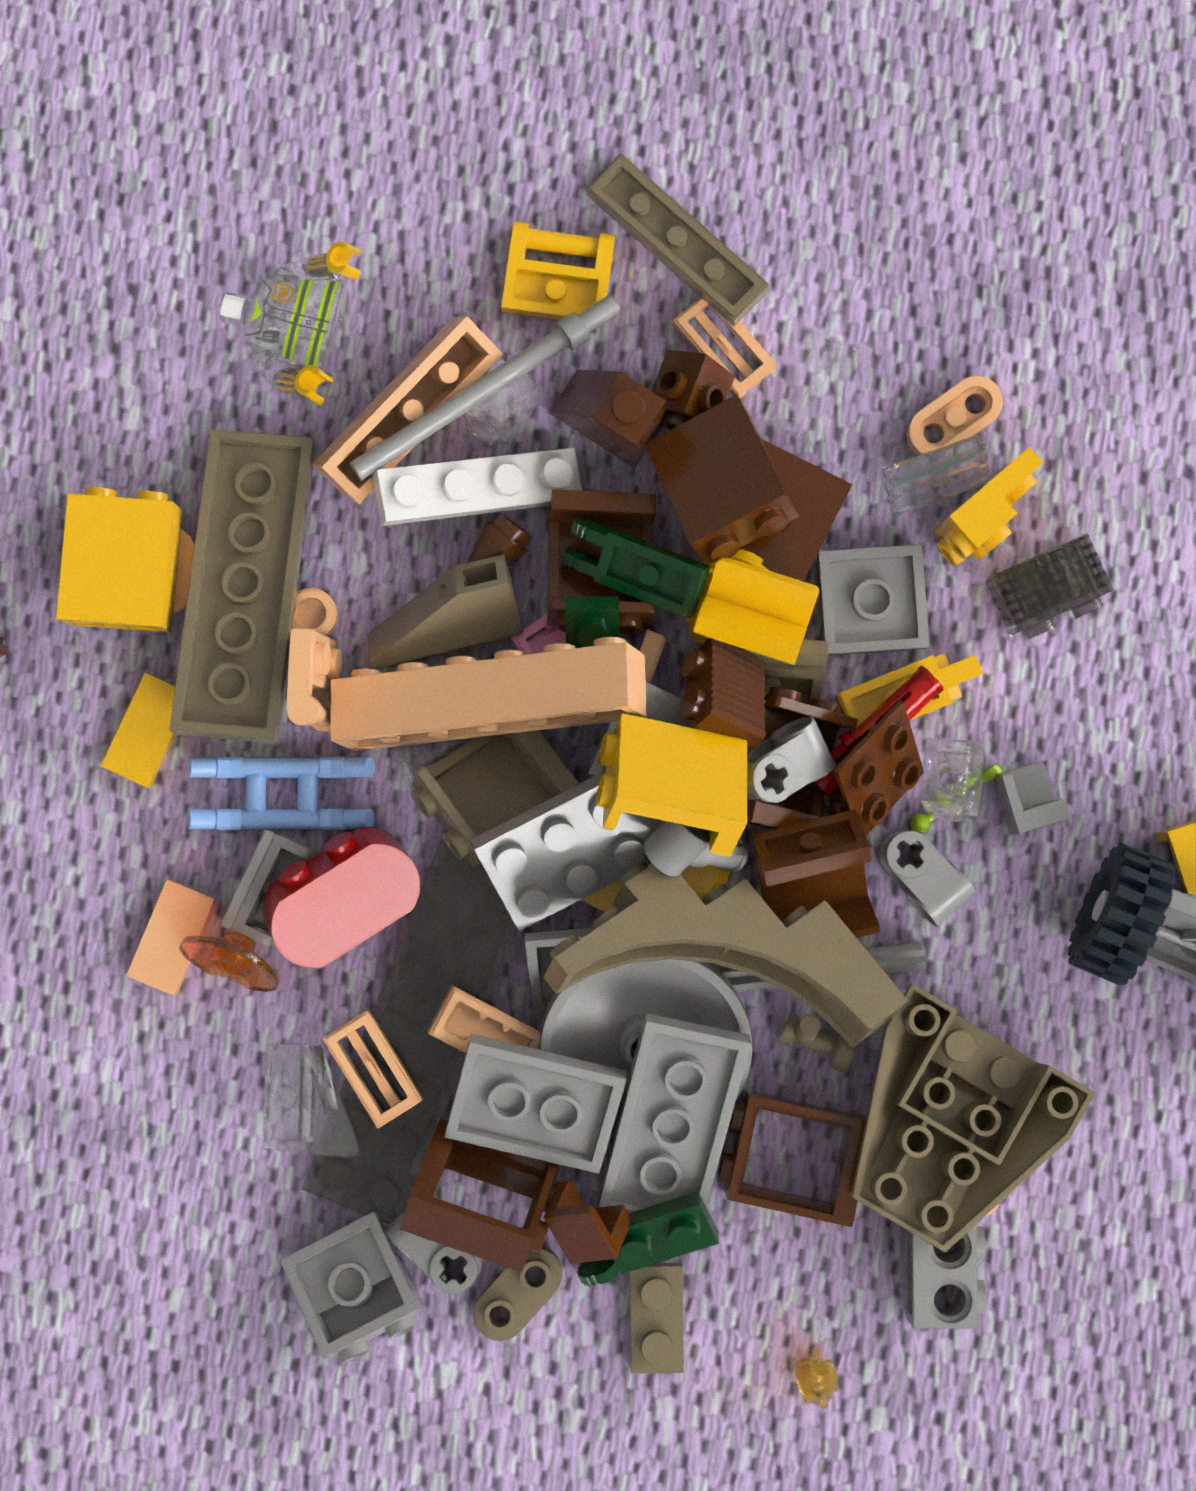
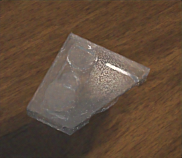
M282 1042L266 1043L263 1149L339 1157L359 1155L358 1143L321 1045Z

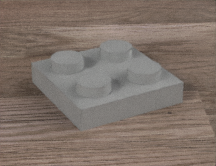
M922 544L818 552L817 567L823 641H828V656L926 650L930 647Z

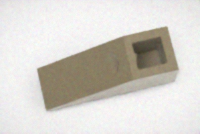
M502 554L453 566L368 633L370 668L395 667L410 660L435 654H450L460 648L484 642H500L510 636L522 634L519 604L505 555Z

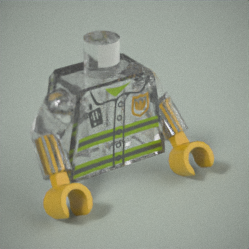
M339 241L334 243L327 253L310 256L279 266L272 274H260L253 298L229 292L225 294L221 306L220 321L245 328L242 344L251 355L252 366L275 390L304 396L316 405L324 403L325 399L315 392L319 384L325 385L326 381L329 383L333 382V378L328 375L349 294L344 281L337 279V277L341 275L351 280L359 278L360 270L349 266L348 262L352 256L361 255V249Z

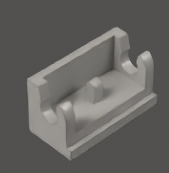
M265 829L221 922V926L268 947L271 945L276 947L263 916V901L266 891L271 883L278 880L279 874L287 866L301 860L306 862L321 852L276 831Z

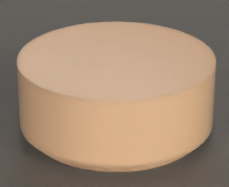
M305 588L298 591L292 629H312L324 636L331 634L338 622V609L334 600L326 592L317 588Z

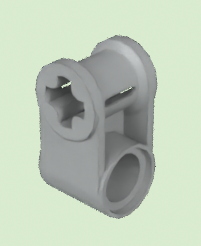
M802 717L781 726L747 754L748 800L761 799L764 802L778 803L805 785L826 776L835 768L833 757L814 717Z
M892 832L884 837L881 844H879L877 855L883 870L904 891L908 900L920 914L937 928L976 892L965 875L950 861L945 859L928 838L919 832ZM898 844L913 845L914 849L910 853V857L914 861L912 865L897 863L896 860L901 855L897 848Z
M406 1208L385 1228L387 1235L396 1247L413 1261L437 1288L445 1293L457 1294L464 1292L470 1288L480 1274L482 1267L481 1258L400 1230ZM446 1255L453 1260L457 1259L460 1255L466 1259L467 1264L463 1269L466 1277L459 1272L452 1277L446 1273L445 1269L449 1265V1261L445 1257Z

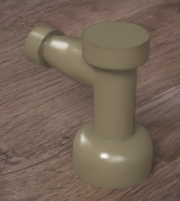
M790 1013L779 1042L787 1046L790 1045V1042H794L830 1056L829 1063L831 1067L846 1074L858 1044L852 1048L840 1034L836 1037L821 1031V1022L813 1014L803 1016L800 1022H798L800 1017Z

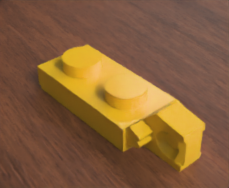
M944 653L936 657L934 655L842 691L835 696L838 704L842 705L841 711L843 715L857 718L858 727L922 665L940 682L944 691L934 697L912 718L915 719L952 704V700L962 697L958 684L980 676L983 672L976 655L949 665Z

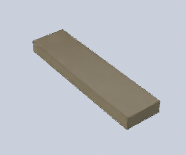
M620 153L586 188L587 195L603 211L734 327L770 291L767 281L623 154Z

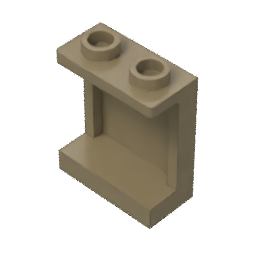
M536 730L476 737L427 770L425 766H422L416 770L412 783L414 790L411 791V796L419 810L427 818L434 815L444 828L445 832L442 833V837L451 853L459 860L465 857L470 865L475 868L481 864V861L474 851L471 839L578 785L579 782L541 732Z

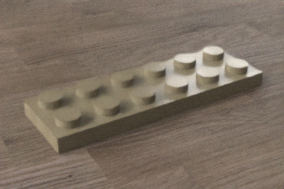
M217 429L210 430L169 728L175 735L278 744L289 659L290 629L293 627L313 470L312 463L314 462L316 446L313 438Z

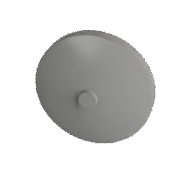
M673 959L629 963L593 974L558 994L554 993L542 1023L540 1050L626 1070L627 1080L609 1142L612 1143L646 1013L750 1035L751 1046L737 1098L739 1097L747 1080L752 1060V1036L743 1002L735 988L710 963Z

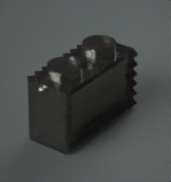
M1088 534L998 572L986 580L988 589L1007 627L1009 635L1014 636L1024 631L1028 640L1057 628L1053 618L1068 611H1072L1074 618L1078 619L1104 607L1100 597L1114 591Z

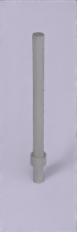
M609 294L577 315L575 312H572L555 323L556 329L350 462L352 470L359 480L362 481L376 470L396 459L566 347L570 350L578 347L590 339L589 332L621 312L617 301Z

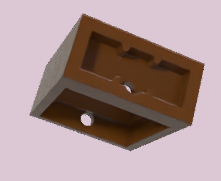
M746 1090L744 1101H735L728 1129L729 1132L737 1133L732 1154L724 1152L722 1155L717 1183L726 1185L724 1193L727 1200L852 1227L858 1201L851 1197L867 1116ZM758 1109L844 1127L829 1202L742 1183Z
M440 1119L409 1196L400 1230L522 1272L529 1251L540 1255L549 1225L540 1219L542 1213L546 1212L558 1185V1182L553 1181L558 1164L444 1138L447 1121ZM449 1169L532 1198L523 1228L435 1198L445 1170Z

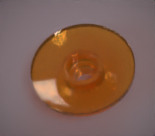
M229 931L224 938L187 936L183 938L179 946L184 957L210 975L231 979L247 989L269 992L276 990L280 983V977L262 957L253 952L256 946L255 942L243 934Z

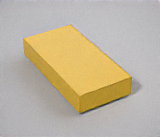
M144 673L101 763V767L146 788L152 787L176 736L169 730L175 691L174 685Z

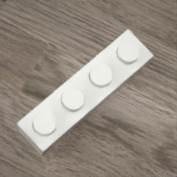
M575 448L379 469L372 474L381 526L549 506L552 489L582 491Z

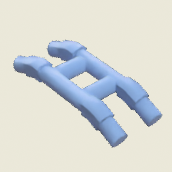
M370 756L189 757L187 761V775L189 778H246L245 809H188L186 818L188 830H357L362 827L373 828L375 815L372 809H318V778L372 777L375 772V762ZM266 778H297V809H266Z

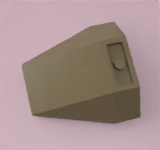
M910 983L904 993V996L909 1001L889 1020L883 1032L851 1197L941 1251L947 1252L1071 1138L1095 1092L1054 1067L1037 1063L957 1015L958 1010L915 984Z

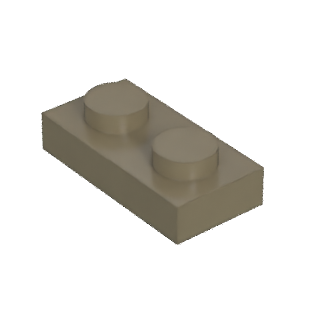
M656 1263L630 1271L631 1373H684L682 1263Z

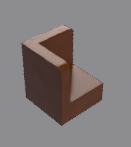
M570 1180L558 1183L543 1217L571 1264L617 1259L632 1219L624 1204L594 1208L592 1205H585Z

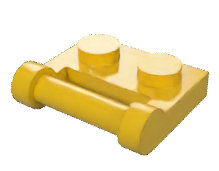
M514 221L501 305L502 313L561 320L572 312L578 315L608 295L616 235L600 233V237L597 238L531 229L530 223ZM527 249L596 258L595 269L526 260L525 256Z

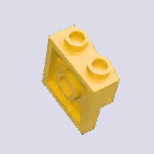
M1030 447L953 512L934 531V534L940 539L936 543L937 549L953 566L957 567L971 554L978 561L981 560L1012 533L1005 525L1018 514L1011 505L1037 483L1031 474L1044 463Z

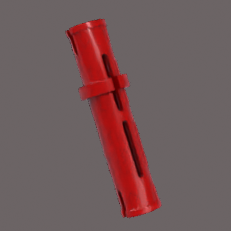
M922 665L917 668V671L888 699L883 701L852 733L849 734L845 731L838 738L841 743L830 752L835 762V768L826 776L814 781V783L830 798L839 788L834 770L899 700L903 701L910 721L934 697L944 691L940 682Z

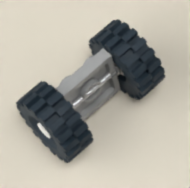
M1118 843L1117 847L1114 846L1110 850L1109 857H1105L1102 861L1099 873H1095L1091 881L1092 886L1089 892H1086L1083 900L1084 904L1074 922L1077 923L1076 927L1071 932L1069 941L1072 943L1068 948L1067 955L1070 956L1068 963L1119 986L1126 985L1128 979L1132 980L1137 974L1138 966L1142 967L1145 960L1196 981V895L1181 893L1173 889L1175 886L1173 875L1176 871L1172 863L1124 843Z

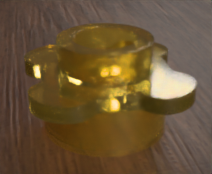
M815 1348L812 1351L813 1356H808L807 1359L796 1362V1378L803 1400L807 1404L818 1401L821 1409L828 1408V1400L833 1399V1392L838 1391V1379L832 1361L830 1359L824 1360L820 1348Z

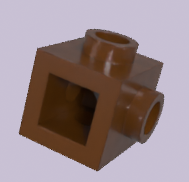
M667 349L652 387L653 393L666 400L662 426L671 430L725 401L735 376L707 354Z

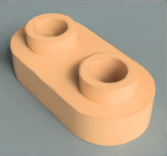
M971 376L965 378L917 412L907 429L909 447L917 456L925 460L933 461L945 458L990 426L999 416L1003 406L1000 389L992 380L986 377ZM970 397L979 399L982 403V412L977 414L969 412L965 407V400ZM927 427L937 428L941 433V441L938 443L928 442L924 437V429Z

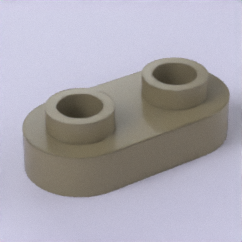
M543 1246L540 1255L529 1251L522 1272L505 1267L481 1293L475 1305L474 1320L478 1330L485 1337L495 1341H505L515 1337L558 1290L562 1279V1266L559 1258L552 1250ZM538 1266L544 1270L546 1277L541 1283L534 1284L526 1278L525 1273L530 1267ZM496 1306H503L508 1309L510 1318L503 1323L495 1322L490 1315V1311Z

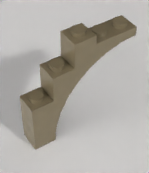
M644 861L635 865L620 879L619 882L622 888L612 904L614 907L608 909L593 922L592 927L594 930L581 939L576 934H573L560 942L550 952L553 960L543 976L552 990L558 994L593 974L629 963L667 959L713 963L752 974L789 992L822 1016L852 1048L888 1022L909 1001L826 900L809 912L804 906H801L781 922L746 878L730 889L725 884H721L701 900L681 874L669 876L661 872L653 864L648 867Z

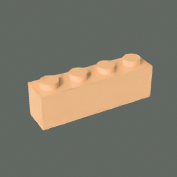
M467 316L453 317L312 465L347 500L360 504L374 489L372 474L360 481L349 463L480 379L503 353ZM414 447L380 469L394 468Z

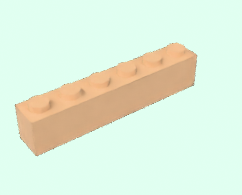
M619 637L598 638L594 640V646L575 648L574 645L564 643L550 644L543 647V653L527 655L519 650H502L494 653V659L480 661L473 657L455 656L447 658L445 665L433 667L417 662L403 663L397 666V671L386 673L376 669H356L350 672V677L331 679V741L353 751L615 722L619 720L621 713L647 718L645 655L627 643L625 639Z

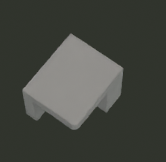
M1036 762L996 774V777L993 779L1010 835L1021 834L1070 819L1064 799H1054L1046 769L1042 762Z

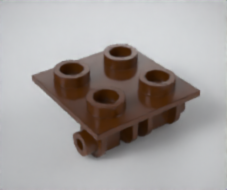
M901 700L889 710L834 770L840 789L829 798L830 806L827 808V813L833 815L856 809L866 836L886 818L888 811L907 790L912 789L917 784L920 776L924 773L906 708Z

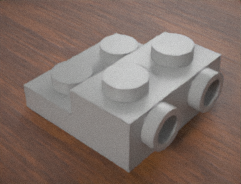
M375 1211L280 1260L323 1359H334L339 1356L342 1364L351 1362L371 1351L368 1341L387 1332L389 1339H393L416 1328L419 1324L415 1316L426 1311L405 1262L400 1261L391 1239L385 1231L380 1215Z

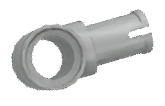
M664 821L644 841L643 845L645 854L650 862L661 872L669 876H678L688 866L701 868L710 865L731 873L737 872L742 869L747 860V850L741 847L744 843L740 839L730 857L709 853V830Z

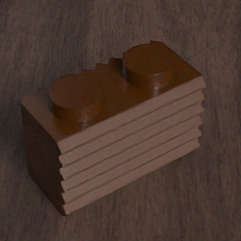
M708 638L698 649H692L686 655L681 666V676L686 678V694L680 705V714L686 718L685 727L747 740V754L764 739L767 733L764 731L767 725L764 723L767 717L764 715L766 711L764 707L766 693L763 692L766 687L763 684L766 679L763 676L766 671L763 669L766 662L730 644Z

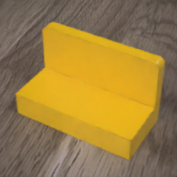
M729 557L720 558L716 561L707 595L697 615L693 632L795 665L819 594V588L815 585Z

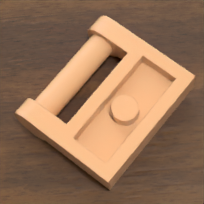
M290 629L286 711L287 716L293 723L305 727L312 726L317 731L328 733L331 732V679L341 678L343 666L342 652L340 649H336L335 640L312 629Z

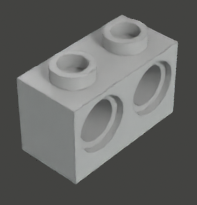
M976 1224L958 1241L956 1249L948 1255L935 1254L933 1245L906 1230L907 1320L914 1329H978V1313H985L986 1311L984 1280H977V1259H984L986 1252L983 1227H977ZM948 1284L958 1286L959 1297L954 1305L948 1308L935 1306L934 1297L940 1287Z

